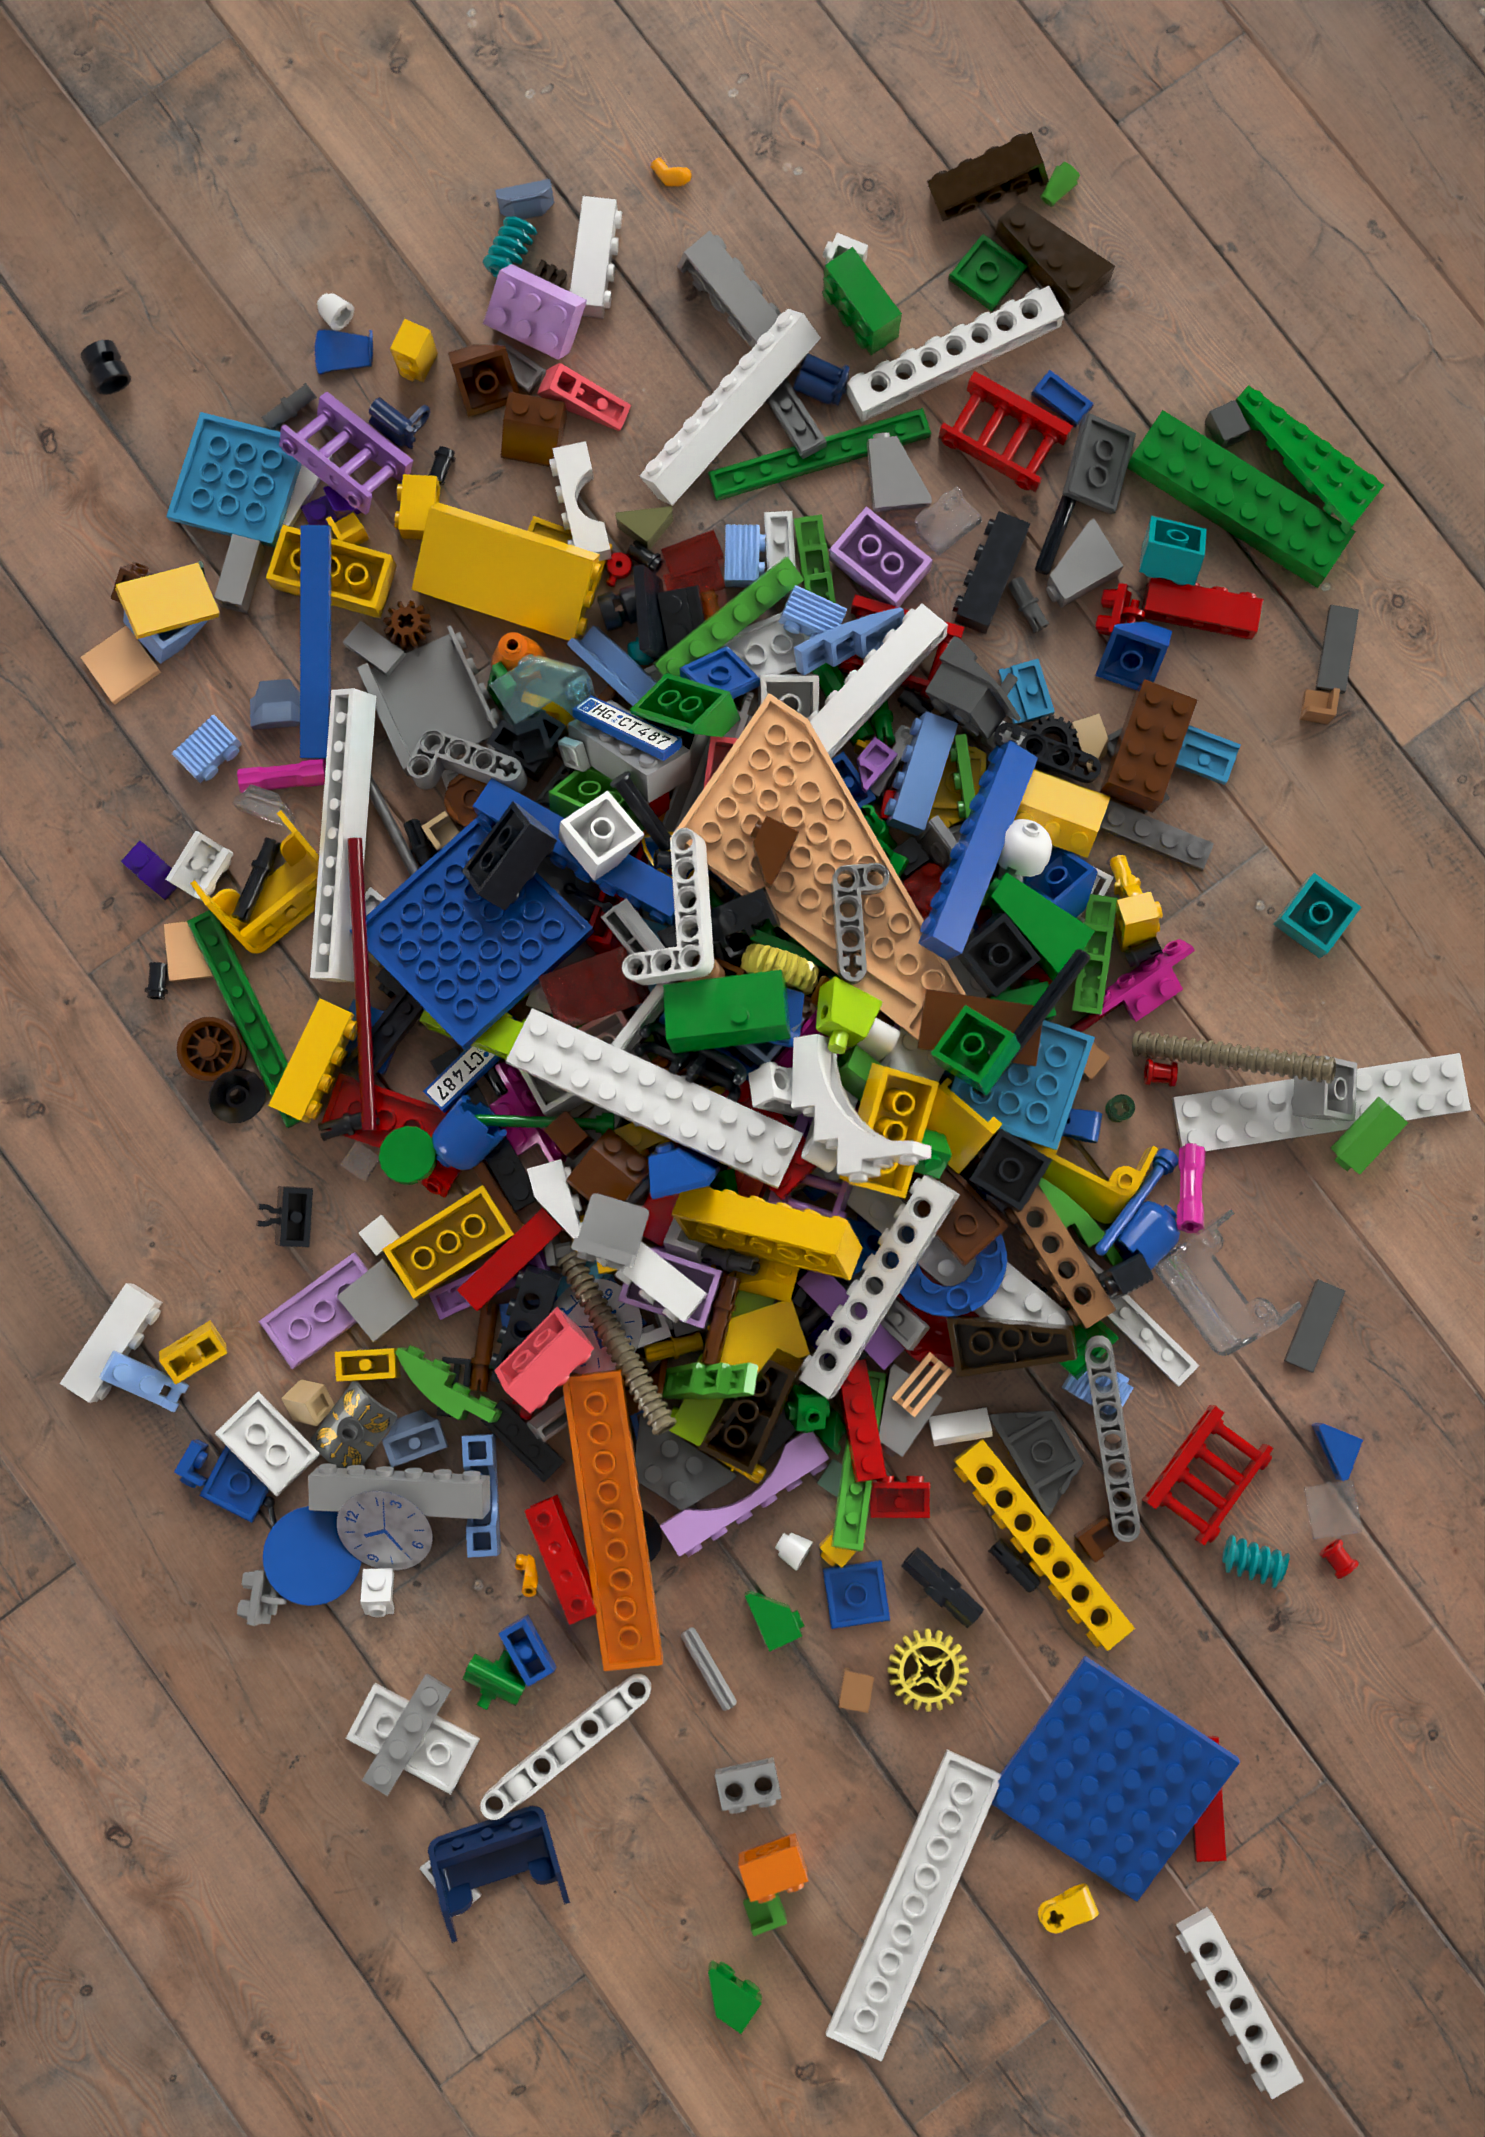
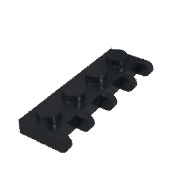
M765 886L711 909L713 941L719 939L721 946L725 949L730 947L727 935L745 928L750 938L754 937L757 934L753 924L767 918L770 919L774 928L781 925ZM676 924L657 932L665 948L677 947ZM698 926L691 930V938L697 934Z

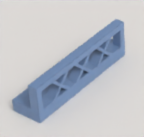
M593 625L582 640L571 638L567 643L578 656L632 706L657 683L597 626Z

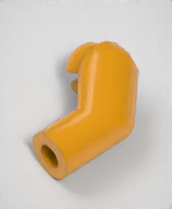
M661 157L656 158L650 165L658 178L667 187L684 186L691 181L692 174L688 168H669Z
M518 1554L515 1568L517 1570H525L522 1594L525 1597H533L536 1595L539 1579L535 1558L530 1554Z

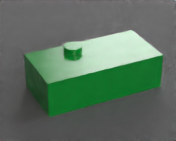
M782 970L663 985L666 1040L672 1053L791 1039L787 984Z

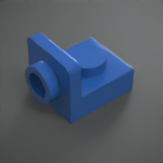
M199 1439L191 1441L174 1473L181 1476L179 1480L192 1488H195L197 1485L204 1486L208 1478L194 1471L195 1468L200 1469L208 1456L205 1452L208 1444Z

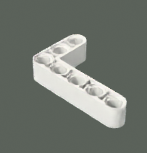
M688 828L676 830L670 842L677 947L633 953L628 955L622 964L623 974L641 985H653L704 977L714 967L706 843L702 837ZM692 839L690 848L684 850L686 842ZM694 868L692 877L686 879L687 872ZM696 897L695 905L688 908L689 901ZM698 926L697 934L691 938V930ZM697 955H700V961L698 965L693 967V959ZM671 959L672 965L670 969L665 971V963ZM644 964L642 973L637 975L638 966Z
M875 1018L866 1038L856 1045L879 1062L894 1048L900 1031ZM845 1090L848 1100L855 1110L858 1099ZM813 1117L801 1156L826 1172H830L837 1164L838 1150L827 1149L826 1144L814 1141L815 1117Z

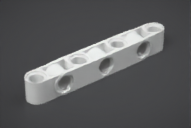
M640 1673L629 1676L620 1685L608 1691L512 1768L485 1793L480 1804L482 1814L490 1820H498L619 1726L649 1698L651 1691L649 1678ZM634 1682H640L644 1685L646 1692L642 1696H634L631 1694L629 1686ZM586 1720H592L597 1723L598 1731L594 1734H588L583 1730L582 1723ZM539 1758L547 1759L551 1769L547 1772H541L536 1768L535 1761ZM493 1796L499 1797L503 1802V1808L499 1810L492 1809L488 1804V1798Z

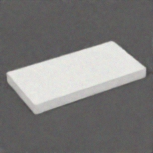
M375 1683L346 1739L377 1755L409 1703V1700ZM436 1715L404 1770L451 1795L480 1738Z

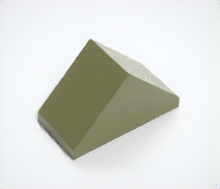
M672 506L615 513L617 528L634 541L638 540L649 550L673 522Z

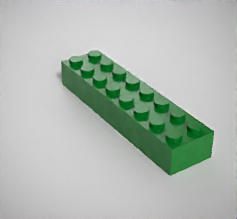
M1164 410L1161 411L1133 453L1127 466L1135 474L1316 588L1324 581L1356 532L1350 529L1345 534L1340 528L1342 522L1331 515L1329 516L1328 513Z

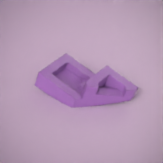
M876 737L872 739L857 758L861 787L865 793L881 777L898 755Z

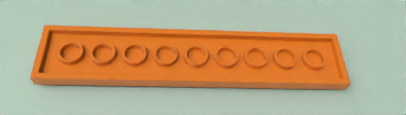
M622 1369L570 1375L566 1383L563 1384V1392L593 1601L598 1612L595 1615L603 1670L612 1671L663 1665L664 1659Z

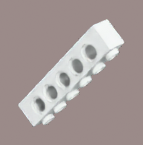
M1208 1907L1177 1923L1176 1926L1181 1934L1177 1935L1176 1938L1184 1953L1190 1951L1194 1957L1195 1962L1191 1966L1200 1981L1206 1979L1210 1987L1206 1993L1214 2008L1221 2007L1226 2017L1222 2018L1221 2021L1230 2037L1234 2034L1237 2036L1240 2045L1236 2048L1244 2063L1251 2062L1256 2072L1251 2074L1260 2092L1266 2090L1271 2099H1274L1304 2082ZM1204 1943H1213V1949L1209 1954H1200V1947ZM1220 1970H1227V1978L1222 1982H1216V1973ZM1243 1998V2004L1240 2008L1230 2009V2003L1233 1999ZM1258 2026L1256 2035L1253 2037L1245 2036L1248 2027ZM1273 2054V2059L1269 2064H1260L1263 2055Z

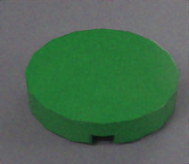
M405 1126L395 1129L386 1136L380 1146L379 1161L381 1169L391 1180L399 1184L413 1185L432 1174L437 1165L436 1156L438 1154L434 1150L432 1137L426 1131L418 1127Z

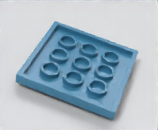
M200 412L166 517L173 522L228 536L235 534L259 540L263 545L275 548L302 464L294 457L287 455L279 446L281 432Z
M1044 1020L1036 1067L1011 1063L989 1094L984 1098L978 1096L972 1090V1086L956 1076L950 1090L987 1122L994 1116L1002 1123L1000 1128L1009 1134L1057 1150L1095 1037Z

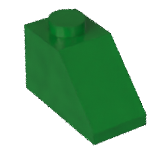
M751 1590L745 1593V1598L769 1652L802 1637L800 1629L805 1627L798 1610L792 1612L790 1605Z

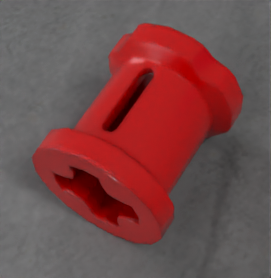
M1147 1059L1144 1068V1084L1150 1085L1151 1082L1166 1083L1169 1087H1174L1177 1082L1178 1063L1176 1061L1170 1064L1153 1062V1059Z
M1340 1538L1326 1545L1319 1553L1320 1557L1326 1558L1336 1571L1335 1576L1337 1579L1347 1576L1359 1565V1562L1356 1559H1352L1342 1546L1343 1541Z

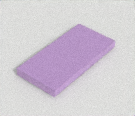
M356 1252L258 1321L291 1369H295L357 1324V1321L336 1297L368 1271Z

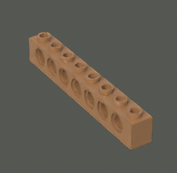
M982 1149L977 1153L976 1158L972 1159L975 1166L985 1152ZM1039 1185L1036 1186L1021 1212L1017 1213L1009 1207L1004 1209V1213L1012 1225L1017 1223L1022 1231L1019 1237L1027 1250L1033 1249L1038 1259L1035 1260V1263L1044 1276L1048 1274L1054 1284L1051 1286V1289L1059 1301L1065 1300L1070 1309L1066 1312L1075 1327L1080 1325L1082 1329H1087L1116 1311L1115 1306ZM1030 1211L1037 1212L1041 1217V1223L1037 1228L1029 1226L1026 1221L1027 1214ZM1047 1236L1054 1238L1057 1247L1053 1253H1047L1042 1247V1241ZM1062 1262H1067L1072 1267V1274L1067 1279L1062 1278L1058 1273V1266ZM1078 1287H1083L1088 1293V1299L1083 1304L1077 1303L1074 1299V1292Z

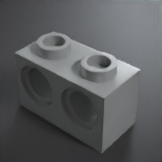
M774 1757L715 1769L722 1811L729 1810L730 1814L741 1813L747 1810V1806L758 1804L760 1808L775 1805L776 1800L781 1799ZM760 1777H766L771 1780L772 1786L766 1791H761L755 1786L756 1780ZM729 1784H739L742 1787V1793L737 1797L729 1796L725 1790Z

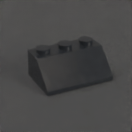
M512 801L465 865L462 872L479 896L506 911L509 905L517 900L520 890L526 882L534 877L537 867L543 859L552 853L557 840L548 828Z

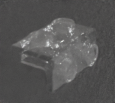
M956 486L951 491L945 492L930 508L922 510L914 522L917 535L940 556L982 523V516L963 498L962 489Z

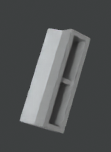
M627 898L601 917L630 955L665 949L664 945ZM644 964L640 965L642 970L644 969Z
M564 1396L526 1423L535 1437L540 1438L543 1442L568 1425Z

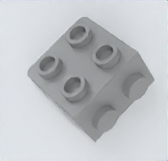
M595 1193L590 1198L578 1238L574 1237L571 1249L578 1251L577 1258L594 1262L595 1258L598 1257L607 1260L606 1266L624 1271L625 1266L633 1268L649 1217V1211L644 1207Z

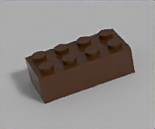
M1144 679L1134 693L1100 793L1153 813L1163 801L1198 700Z

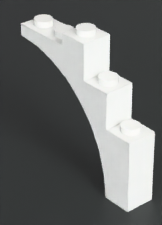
M819 1034L794 1038L791 1108L803 1111L804 1116L815 1117L814 1141L826 1144L827 1149L838 1150L837 1174L849 1177V1182L866 1183L870 1177H880V1168H892L893 1163L917 1165L918 1160L931 1159V1146L915 1141L889 1140L876 1133L861 1120L850 1104L842 1086L837 1065V1054L828 1050L830 1038Z

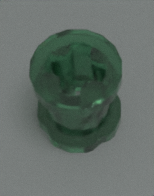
M1124 1094L1116 1095L1105 1105V1113L1108 1119L1116 1123L1129 1119L1135 1112L1134 1101L1131 1097ZM1122 1102V1108L1126 1112L1118 1115L1117 1109L1113 1106Z

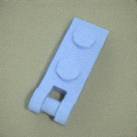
M114 1350L99 1376L103 1381L158 1404L172 1412L177 1410L179 1406L178 1399L182 1393H186L189 1387L183 1381L175 1385L168 1374ZM164 1385L171 1387L167 1397L160 1394Z

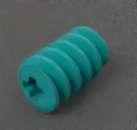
M514 216L506 217L503 221V226L498 230L499 236L494 238L493 245L488 249V255L483 259V265L487 271L497 278L499 270L513 263L521 265L523 259L518 253L527 255L528 250L523 244L528 246L533 244V240L528 234L537 236L538 232L534 226Z
M1232 1534L1225 1543L1222 1555L1226 1573H1230L1235 1566L1237 1567L1238 1577H1241L1244 1571L1247 1570L1250 1581L1254 1579L1256 1574H1259L1260 1584L1264 1585L1266 1580L1271 1578V1586L1274 1589L1283 1580L1290 1560L1289 1553L1282 1557L1280 1550L1275 1549L1271 1553L1270 1548L1266 1545L1262 1546L1259 1550L1256 1542H1251L1247 1545V1540L1244 1538H1240L1236 1542V1538Z

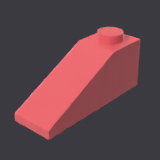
M561 363L547 369L537 392V395L543 398L565 402L566 410L617 431H621L631 408L629 403Z

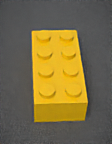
M282 525L266 579L273 589L300 596L301 529ZM331 538V605L381 619L397 568L393 556Z
M319 998L268 1106L310 1124L312 1119L316 1120L323 1107V1104L320 1103L324 1092L328 1094L331 1091L335 1082V1078L332 1075L336 1067H341L346 1060L348 1051L345 1048L349 1040L354 1041L357 1036L356 1016L353 1013Z
M872 1063L857 1114L871 1129L889 1140L922 1143L939 1082ZM899 1162L893 1163L892 1168H880V1177H870L866 1183L849 1182V1177L839 1175V1179L852 1185L906 1198L915 1165H901Z
M482 1185L384 1247L383 1251L412 1298L420 1299L503 1246L514 1233L488 1191Z

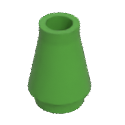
M1063 162L1060 166L1057 165L1040 198L1047 205L1053 207L1059 199L1078 184L1077 180L1080 174L1067 162Z

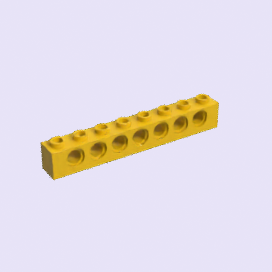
M978 1439L953 1460L957 1465L953 1470L963 1483H966L968 1480L976 1489L972 1492L975 1498L983 1507L986 1504L991 1507L995 1512L991 1518L1001 1530L1006 1527L1014 1536L1010 1539L1011 1543L1020 1554L1024 1551L1028 1553L1032 1558V1561L1028 1564L1039 1577L1045 1575L1052 1584L1048 1586V1589L1058 1601L1062 1598L1065 1599L1070 1606L1066 1611L1077 1625L1081 1622L1085 1624L1089 1629V1632L1085 1635L1096 1648L1102 1645L1108 1652L1135 1629L983 1439ZM982 1467H989L992 1472V1477L987 1483L978 1482L976 1477L977 1471ZM1006 1490L1010 1493V1502L1006 1506H998L995 1497L998 1492ZM1020 1514H1026L1029 1517V1525L1023 1530L1016 1529L1014 1525L1015 1518ZM1041 1537L1046 1538L1048 1541L1047 1550L1043 1553H1036L1033 1548L1035 1540ZM1064 1561L1067 1565L1066 1573L1061 1577L1054 1576L1052 1572L1054 1564ZM1077 1585H1084L1086 1588V1595L1081 1600H1073L1071 1595L1072 1589ZM1096 1609H1103L1105 1612L1104 1620L1099 1624H1093L1091 1622V1613Z

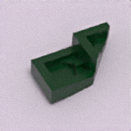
M830 1406V1415L826 1417L825 1429H815L814 1432L838 1455L842 1448L838 1444L839 1439L847 1432L845 1424L841 1421L842 1417Z

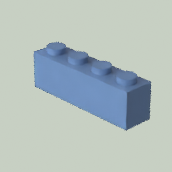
M927 711L919 719H914L910 729V735H913L911 744L906 745L901 757V761L905 763L902 772L898 771L893 782V788H896L894 798L888 800L884 814L888 815L886 820L888 826L915 836L925 831L958 723Z

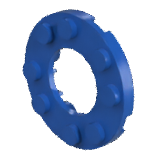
M906 1226L902 1230V1238L905 1242L911 1243L914 1240L915 1232L910 1226ZM1002 1234L976 1256L973 1271L965 1281L955 1286H941L932 1283L923 1275L917 1263L899 1293L915 1308L935 1316H959L978 1309L996 1293L1005 1275L1007 1251ZM891 1251L887 1254V1264L891 1268H896L899 1263V1257L895 1252Z

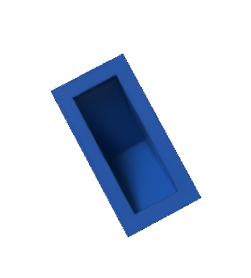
M1316 1422L1312 1424L1335 1479L1340 1481L1349 1479L1363 1439L1323 1423Z

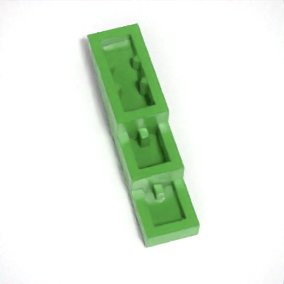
M822 514L794 518L801 576L804 578V581H802L803 589L836 603Z
M1090 894L1084 924L1095 930L1083 950L1090 956V960L1076 978L1072 1011L1102 1014L1117 897Z
M1042 1177L1038 1185L1065 1228L1071 1225L1081 1243L1087 1247H1091L1094 1244L1097 1246L1105 1235L1103 1230L1066 1193ZM1114 1245L1110 1247L1105 1255H1102L1104 1260L1112 1266L1123 1260Z
M722 1362L712 1365L692 1363L667 1368L663 1398L720 1399L754 1395L759 1365L749 1362L729 1365Z

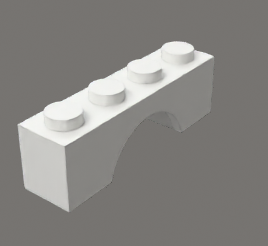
M586 441L552 448L554 459H549L553 477L559 476L560 485L555 486L558 502L565 503L566 512L561 513L564 529L571 530L573 538L567 540L568 544L600 554L599 561L611 559L612 556L604 522L588 518L577 505L581 489L594 478Z

